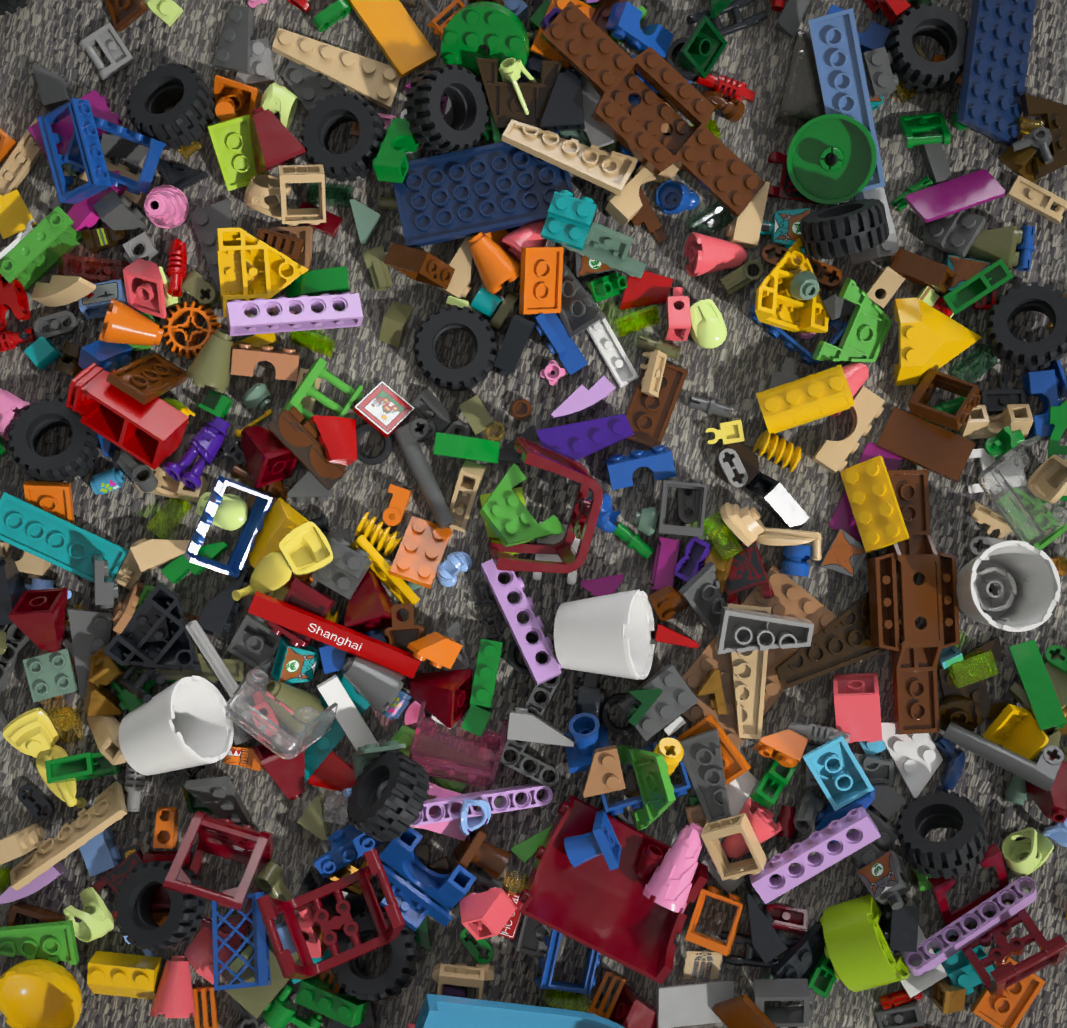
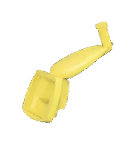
M307 522L292 530L279 543L281 552H272L265 556L254 569L250 578V585L240 590H234L232 592L233 599L238 601L248 595H254L256 591L263 594L272 592L285 585L290 580L292 572L295 575L308 574L331 563L333 553L322 531L313 522Z
M38 707L17 716L3 729V737L20 752L36 758V768L47 787L59 799L66 802L67 806L84 808L86 806L85 798L75 797L76 781L47 783L45 761L68 757L65 749L55 745L59 739V731L52 718L42 708Z

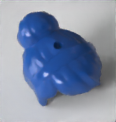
M666 180V182H663L655 189L654 199L656 205L662 213L668 215L679 214L685 210H693L700 202L699 196L695 191L689 190L682 182Z
M608 493L603 494L602 506L596 527L605 533H612L616 530L617 526L615 524L621 511H613L612 499Z

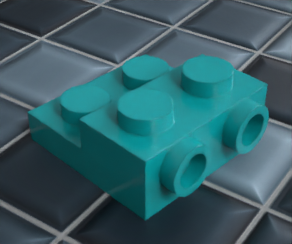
M561 190L560 193L555 191L541 232V238L582 251L596 213L597 205L593 204L594 201L591 198L581 197V199L572 197L573 194L567 190Z
M981 945L972 949L979 960L988 956ZM939 948L934 950L935 954L940 952ZM961 950L941 963L948 974L947 978L951 986L965 988L966 995L974 991L973 987L979 984L983 985ZM993 965L985 968L989 975L990 972L995 970Z

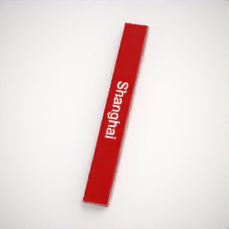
M256 591L248 609L250 614L412 679L421 663V660L413 657L412 653Z

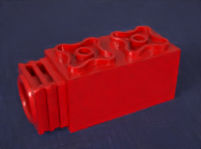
M92 363L89 367L80 371L70 383L65 406L70 407L72 411L78 412L82 416L81 423L154 470L180 447L189 419L187 415L159 397L143 405L107 382L106 380L110 372L103 370L104 368L98 367L96 363Z

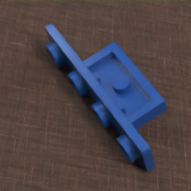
M556 313L530 314L536 323V331L540 336H545L548 341L546 346L552 355L556 353L569 375L576 373L588 364Z
M349 824L328 837L332 850L313 862L322 877L326 878L361 857L365 852L374 849L384 842L373 839L353 827L352 824Z
M383 865L405 924L416 931L427 914L444 927L451 921L453 917L445 907L438 906L431 901L429 895L415 889L409 880L402 879L390 866ZM385 897L379 904L383 908L388 905Z

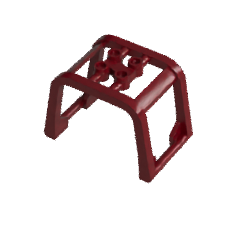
M517 437L514 449L516 452L522 453L521 459L525 464L579 483L565 536L560 542L556 544L526 542L505 547L499 538L489 537L487 547L497 569L502 571L571 573L576 571L583 565L588 555L603 501L601 486L593 477L589 476L588 471L580 462L523 437ZM589 487L592 491L591 501L586 499ZM575 536L576 539H580L577 553L571 546ZM504 552L558 554L562 562L521 559Z
M197 811L190 822L163 886L169 890L186 895L187 893L216 901L219 905L241 911L257 868L259 869L258 875L265 864L272 861L273 835L266 831H255L249 825L239 826L229 819L221 818L219 820L209 817L207 813ZM197 833L199 843L189 870H193L198 876L206 853L245 864L247 867L239 887L224 890L220 893L191 884V880L182 868ZM254 883L251 893L262 892ZM252 898L248 899L244 910L245 914L252 909ZM237 915L227 920L236 927L244 917ZM202 917L203 920L200 926L212 929V919ZM246 920L238 929L245 937L250 922ZM223 923L218 928V931L230 934L233 929L226 923ZM235 932V934L233 935V936L242 938V937L239 936L236 932Z
M995 843L988 846L980 865L982 868L993 867L999 887L959 909L950 912L945 893L955 884L953 876H951V879H945L944 877H939V879L931 877L928 879L940 916L946 926L1009 885L1002 852ZM1005 899L1009 905L1014 903L1011 899ZM1022 909L1015 916L1005 920L961 951L993 998H997L1003 995L1004 989L1050 964L1056 966L1063 962L1067 953V943L1061 934L1047 941L1026 910ZM1022 923L1029 934L1022 938L1013 937L1008 943L1006 936L1011 934L1012 927ZM951 935L955 941L958 940V936ZM992 940H994L997 948H993L990 951V955L979 960L972 949L979 945L988 947L991 945ZM1034 941L1040 948L1038 953L1016 965H1013L1011 961L1003 965L1006 958L1013 954H1023L1025 946ZM992 964L1001 966L990 972V975L985 969Z
M376 849L364 853L363 862L358 871L297 898L283 902L267 894L256 899L283 978L308 979L378 949L395 940L405 926L398 902ZM370 875L372 877L377 876L388 904L384 906L389 926L386 924L368 877ZM358 882L379 934V937L363 944L358 935L359 927L353 921L350 914L351 906L345 900L342 889ZM333 894L337 903L336 911L341 916H334L329 920V913L323 908L320 899ZM309 903L313 905L315 910L314 919L321 927L323 932L322 940L328 946L332 956L315 965L294 912L295 909ZM283 913L302 966L296 965L290 950H284L273 921L278 918L277 914ZM344 926V932L350 937L353 948L340 953L337 945L338 938L333 930H340Z

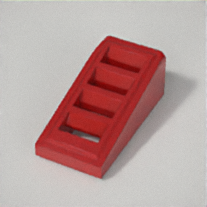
M656 623L654 641L696 649L699 647L697 641Z

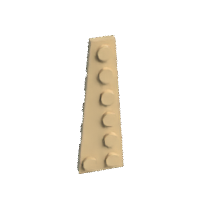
M278 27L272 51L299 65L305 66L315 73L319 72L327 76L328 80L334 83L338 82L346 86L348 90L354 93L356 91L366 96L367 100L391 111L401 79L393 66Z
M512 119L501 138L503 142L619 196L638 162L637 158L615 151L611 153L599 150V146L592 144L591 147L578 143L579 140L573 138L567 140L559 137L557 133L545 131Z
M727 604V607L771 614V607ZM768 650L731 652L739 738L761 739Z
M117 781L111 784L95 798L96 803L88 810L83 808L77 813L79 817L70 825L68 823L64 824L54 839L48 838L10 870L11 887L18 891L25 885H28L43 872L48 871L53 865L65 859L73 851L85 845L90 839L122 819L127 814L122 785Z

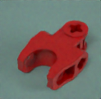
M0 274V332H3L7 329L5 314L9 308H11L18 320L24 321L30 319L28 297L22 283L16 278L9 283Z

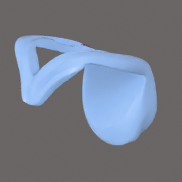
M465 799L463 801L458 824L461 833L467 836L470 831L476 830L489 822L491 808L487 801ZM469 806H480L483 816L467 818Z
M1067 818L1064 823L1057 822L1055 826L1047 827L1042 832V835L1050 837L1060 846L1067 847Z

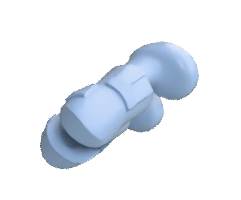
M461 551L450 553L447 556V560L437 566V579L439 583L445 587L454 586L457 582V574L460 571L467 572L471 569V557Z

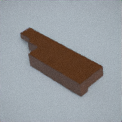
M640 186L639 197L643 206L630 222L633 228L644 224L649 235L653 234L657 243L660 244L668 240V237Z

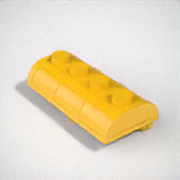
M841 364L756 393L769 434H776L855 406Z

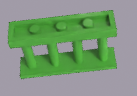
M57 206L0 260V274L9 283L15 278L18 279L25 291L28 292L36 282H39L83 240L81 231L74 229L72 225L74 221Z
M317 357L281 412L285 408L289 411L295 406L305 419L311 422L310 418L316 415L304 408L301 403L306 395L307 397H313L335 412L337 417H344L353 402L356 404L363 396L361 391L364 387L357 384L353 389L327 371L328 368L325 365L328 362ZM317 377L325 379L349 396L342 407L315 389L313 383Z

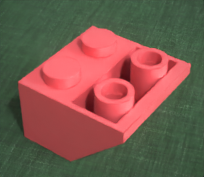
M497 887L490 888L488 891L481 893H470L460 900L461 923L476 940L497 936L516 910V905L502 888Z

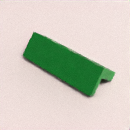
M1035 639L1010 646V654L1039 729L1045 730L1054 727L1056 730L1064 728L1067 721Z

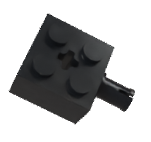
M905 894L901 896L904 906L897 910H893L890 904L883 905L878 902L882 912L881 920L878 924L890 950L917 952L920 907L909 897H905Z

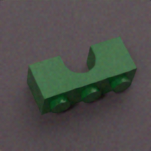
M393 118L390 127L388 126L386 129L384 141L380 143L378 155L373 159L372 168L376 172L378 181L403 183L409 169L405 152H416L419 142L415 139L416 135L411 133L409 129L410 123L406 119Z
M481 638L470 704L492 707L503 641Z
M317 977L304 979L300 982L295 1003L351 1028L364 1023L370 1003L369 1000L357 999L356 996L331 991L332 984Z

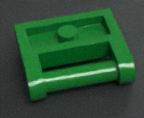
M942 112L899 116L898 125L904 138L906 149L913 148L915 145L950 144L951 134Z

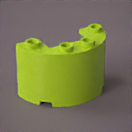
M871 894L828 906L824 909L823 916L820 917L826 944L824 946L825 955L828 959H831L836 978L838 980L841 979L844 985L852 992L872 989L910 977L902 955L894 957L878 924L882 912Z

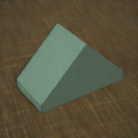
M351 199L350 204L362 246L368 244L382 218L379 213L357 200Z

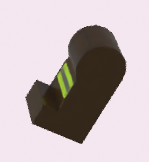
M108 225L93 230L81 231L86 250L92 254L128 241L125 230L114 231Z

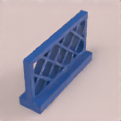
M266 892L247 894L246 899L252 898V909L247 914L238 911L244 918L236 927L226 920L235 909L231 908L223 917L217 911V902L212 901L214 991L271 985L269 936L256 903V899L267 895ZM251 914L253 915V921L249 918ZM246 920L253 925V931L247 938L238 930ZM223 922L233 929L225 940L218 935V928ZM235 932L245 940L237 950L227 943ZM218 939L222 942L220 946L218 944ZM247 943L254 948V955L249 961L239 954ZM224 945L234 953L226 963L219 958V951ZM236 955L245 963L238 974L228 967ZM248 966L255 972V982L246 983L239 977ZM226 968L234 978L228 985H220L219 975ZM237 979L241 982L239 984H233Z

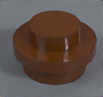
M517 399L511 404L510 411L515 419L525 420L531 415L532 406L526 399Z

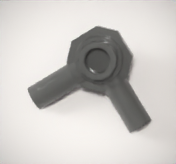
M1039 127L1033 129L1028 138L1012 143L1014 152L1031 146L1034 149L1040 150L1045 164L1053 162L1049 149L1052 135L1048 128Z

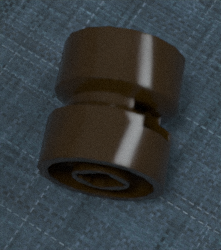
M65 341L61 351L63 357L58 359L55 370L73 377L82 371L83 368L78 365L81 347Z

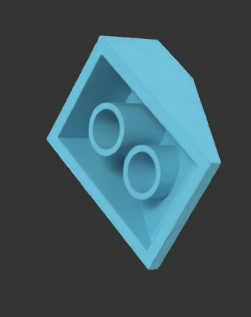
M842 734L802 756L835 811L874 790Z

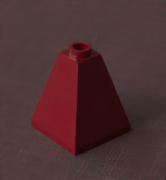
M260 107L251 112L252 116L249 118L257 174H262L295 160L306 152L300 142L269 109L264 110L263 107Z
M258 425L245 427L241 432L240 443L253 486L257 489L291 478L297 458L270 430Z
M370 569L367 570L351 599L348 601L344 621L345 627L362 634L392 626L391 607L394 604L378 576L371 572ZM397 611V619L403 622L401 615Z
M67 588L24 591L8 615L9 619L42 651L56 652L61 649V645L65 640L68 590Z
M461 669L419 673L415 678L413 677V679L409 680L408 690H411L410 696L446 727L452 728L470 708L472 670Z
M290 732L254 747V753L284 795L290 800L300 798L302 793L305 792V747L297 734Z
M1065 761L1062 762L1049 792L1026 781L1028 794L1045 817L1059 823H1064L1067 818V762Z
M624 984L608 1020L625 1028H654L657 1024V1009L631 987Z

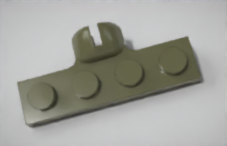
M194 641L193 644L202 672L186 669L154 668L155 671L165 677V680H180L181 678L194 675L205 678L208 681H219L203 654L198 653L199 648ZM222 659L235 681L243 682L244 661L240 659Z

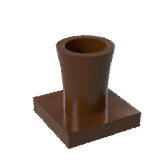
M482 825L478 829L470 831L465 841L461 840L451 857L455 867L459 864L466 869L471 861L496 879L504 871L510 858V851L486 842L484 839L487 834Z

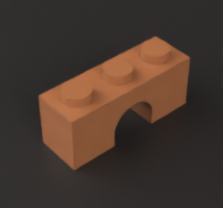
M239 342L238 345H234L231 375L253 377L255 365L260 361H268L275 367V379L298 380L300 352H296L295 348L283 347L282 350H276L271 345H261L258 348L252 347L251 343Z

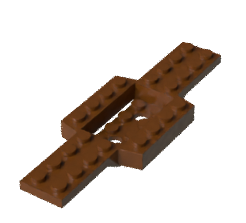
M571 1L542 33L540 37L581 73L600 96L591 117L655 176L674 164L688 172L735 217L744 210L765 184L756 173L706 128L715 106L651 46L632 59ZM634 70L640 76H642L655 90H657L669 103H671L694 126H690L686 121H684L676 112L673 111V109L670 106H668L661 98H659L654 91H652L647 85H645L640 80V78L634 74ZM630 94H637L639 96V105L634 106L629 103L628 97ZM667 123L671 126L672 133L670 135H664L661 132L662 124Z
M887 470L909 539L887 546V553L867 559L871 647L892 651L895 734L940 732L937 663L942 649L960 644L956 591V556L938 552L930 534L928 470ZM896 560L899 562L898 571L900 575L899 593L901 598L900 615L902 620L901 643H899ZM917 572L923 577L920 585H916L913 582V576ZM918 617H922L925 621V626L921 630L915 626V620Z

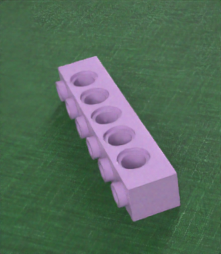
M344 292L339 295L321 294L311 297L308 295H301L296 298L278 297L267 300L257 298L253 301L233 300L232 302H227L226 307L230 336L359 327L363 319L359 293L352 294L351 292ZM334 308H340L342 311H336ZM317 309L320 313H315L312 310ZM290 311H297L299 314H292ZM273 312V313H276L277 315H276V316H271V315H269L268 313ZM247 314H252V315H254L255 317L250 318V317H247L246 315H247Z
M493 559L482 563L481 570L535 685H540L559 676L562 673L560 669L563 667L559 664L557 656L554 657L551 651L553 644L549 636L545 637L541 630L544 626L540 617H535L532 611L535 607L531 598L526 597L523 592L525 586L521 577L517 578L514 571L498 570ZM505 574L510 578V582L502 584L498 581V577ZM516 594L519 597V602L511 604L507 600V596ZM518 614H526L529 621L525 624L519 623L516 618ZM534 633L538 637V642L534 644L529 643L526 640V635ZM544 653L547 656V662L544 664L538 663L535 659L536 654Z
M863 806L858 809H852L846 816L832 821L821 831L813 832L809 838L800 843L793 844L790 849L782 854L774 855L770 861L766 862L763 871L756 875L749 874L751 884L764 903L767 904L880 838L881 835ZM855 829V831L848 833V830ZM831 840H836L835 843L828 844ZM814 851L817 852V853L814 854V855H809V853H811V852H814ZM792 863H798L796 866H790ZM774 874H779L777 877H771Z

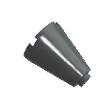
M356 656L352 659L348 658L341 668L344 670L342 675L379 713L386 710L383 706L387 702L389 704L393 703L404 684L401 680L405 679V676Z

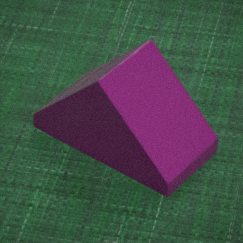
M618 574L580 581V586L596 597L614 594L623 581L624 575Z

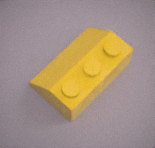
M282 498L277 499L271 510L264 517L263 528L255 537V545L252 552L248 553V559L253 568H256L259 562L268 554L281 552L279 543L292 530L309 522Z
M96 951L88 962L87 985L93 994L154 1000L161 979L162 957Z

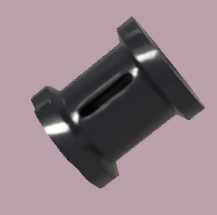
M322 514L318 518L307 519L309 522H313L322 532H330L326 514Z

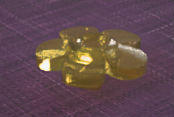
M512 870L509 873V877L504 878L503 885L510 887L508 893L515 896L517 892L521 893L526 887L524 883L528 881V877L525 874L519 876L517 870Z

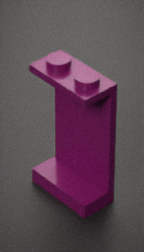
M96 89L79 98L89 100L93 116L119 126L123 124L116 112L112 114L110 111V104L104 95L100 96ZM71 115L61 119L56 124H50L52 133L60 134L62 137V142L56 145L57 152L60 155H66L74 131ZM37 122L27 129L48 160ZM97 128L99 138L103 133H109Z

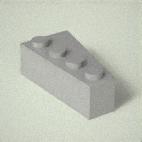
M722 606L715 650L717 654H726L728 652L739 653L775 648L811 646L814 624L807 619Z

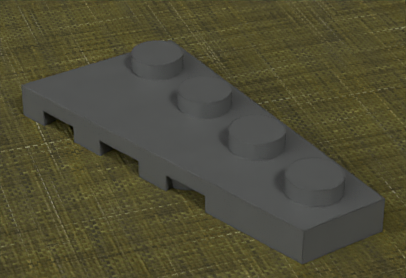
M67 608L80 697L85 698L87 680L89 678V657L110 643L113 613L109 611Z
M718 727L679 740L684 750L682 760L708 823L731 817Z
M807 742L805 754L821 745ZM852 751L871 784L893 783L894 762L892 759ZM805 762V785H819Z

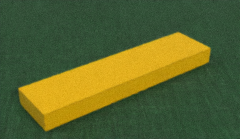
M360 535L350 544L354 551L359 548L369 554L368 559L372 561L370 569L402 604L410 603L414 606L420 600L403 579L389 575L391 566L363 535Z

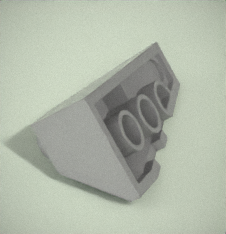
M884 187L862 191L855 196V200L879 199L884 204L889 228L888 239L884 243L877 245V247L849 255L851 266L891 260L892 255L899 250Z

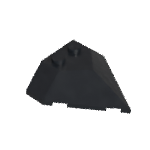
M159 582L133 614V617L122 633H117L103 650L105 654L120 665H137L174 670L186 669L202 672L192 638L185 628L187 622L179 598L161 582Z

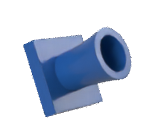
M580 713L571 718L568 725L570 732L564 733L574 741L573 747L565 746L570 774L588 771L592 763L594 749L610 746L606 726L599 727V720L593 714Z
M605 809L596 812L592 832L564 838L566 854L573 867L576 868L588 860L603 855L610 871L619 868L622 847Z

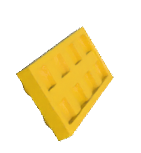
M879 455L842 470L840 474L865 552L870 553L909 539L883 457Z

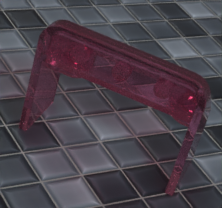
M421 701L409 757L421 764L429 776L480 787L492 785L505 747L508 720H503L500 733L493 731L484 732L479 741L437 732L438 725L436 721L423 717L426 702Z

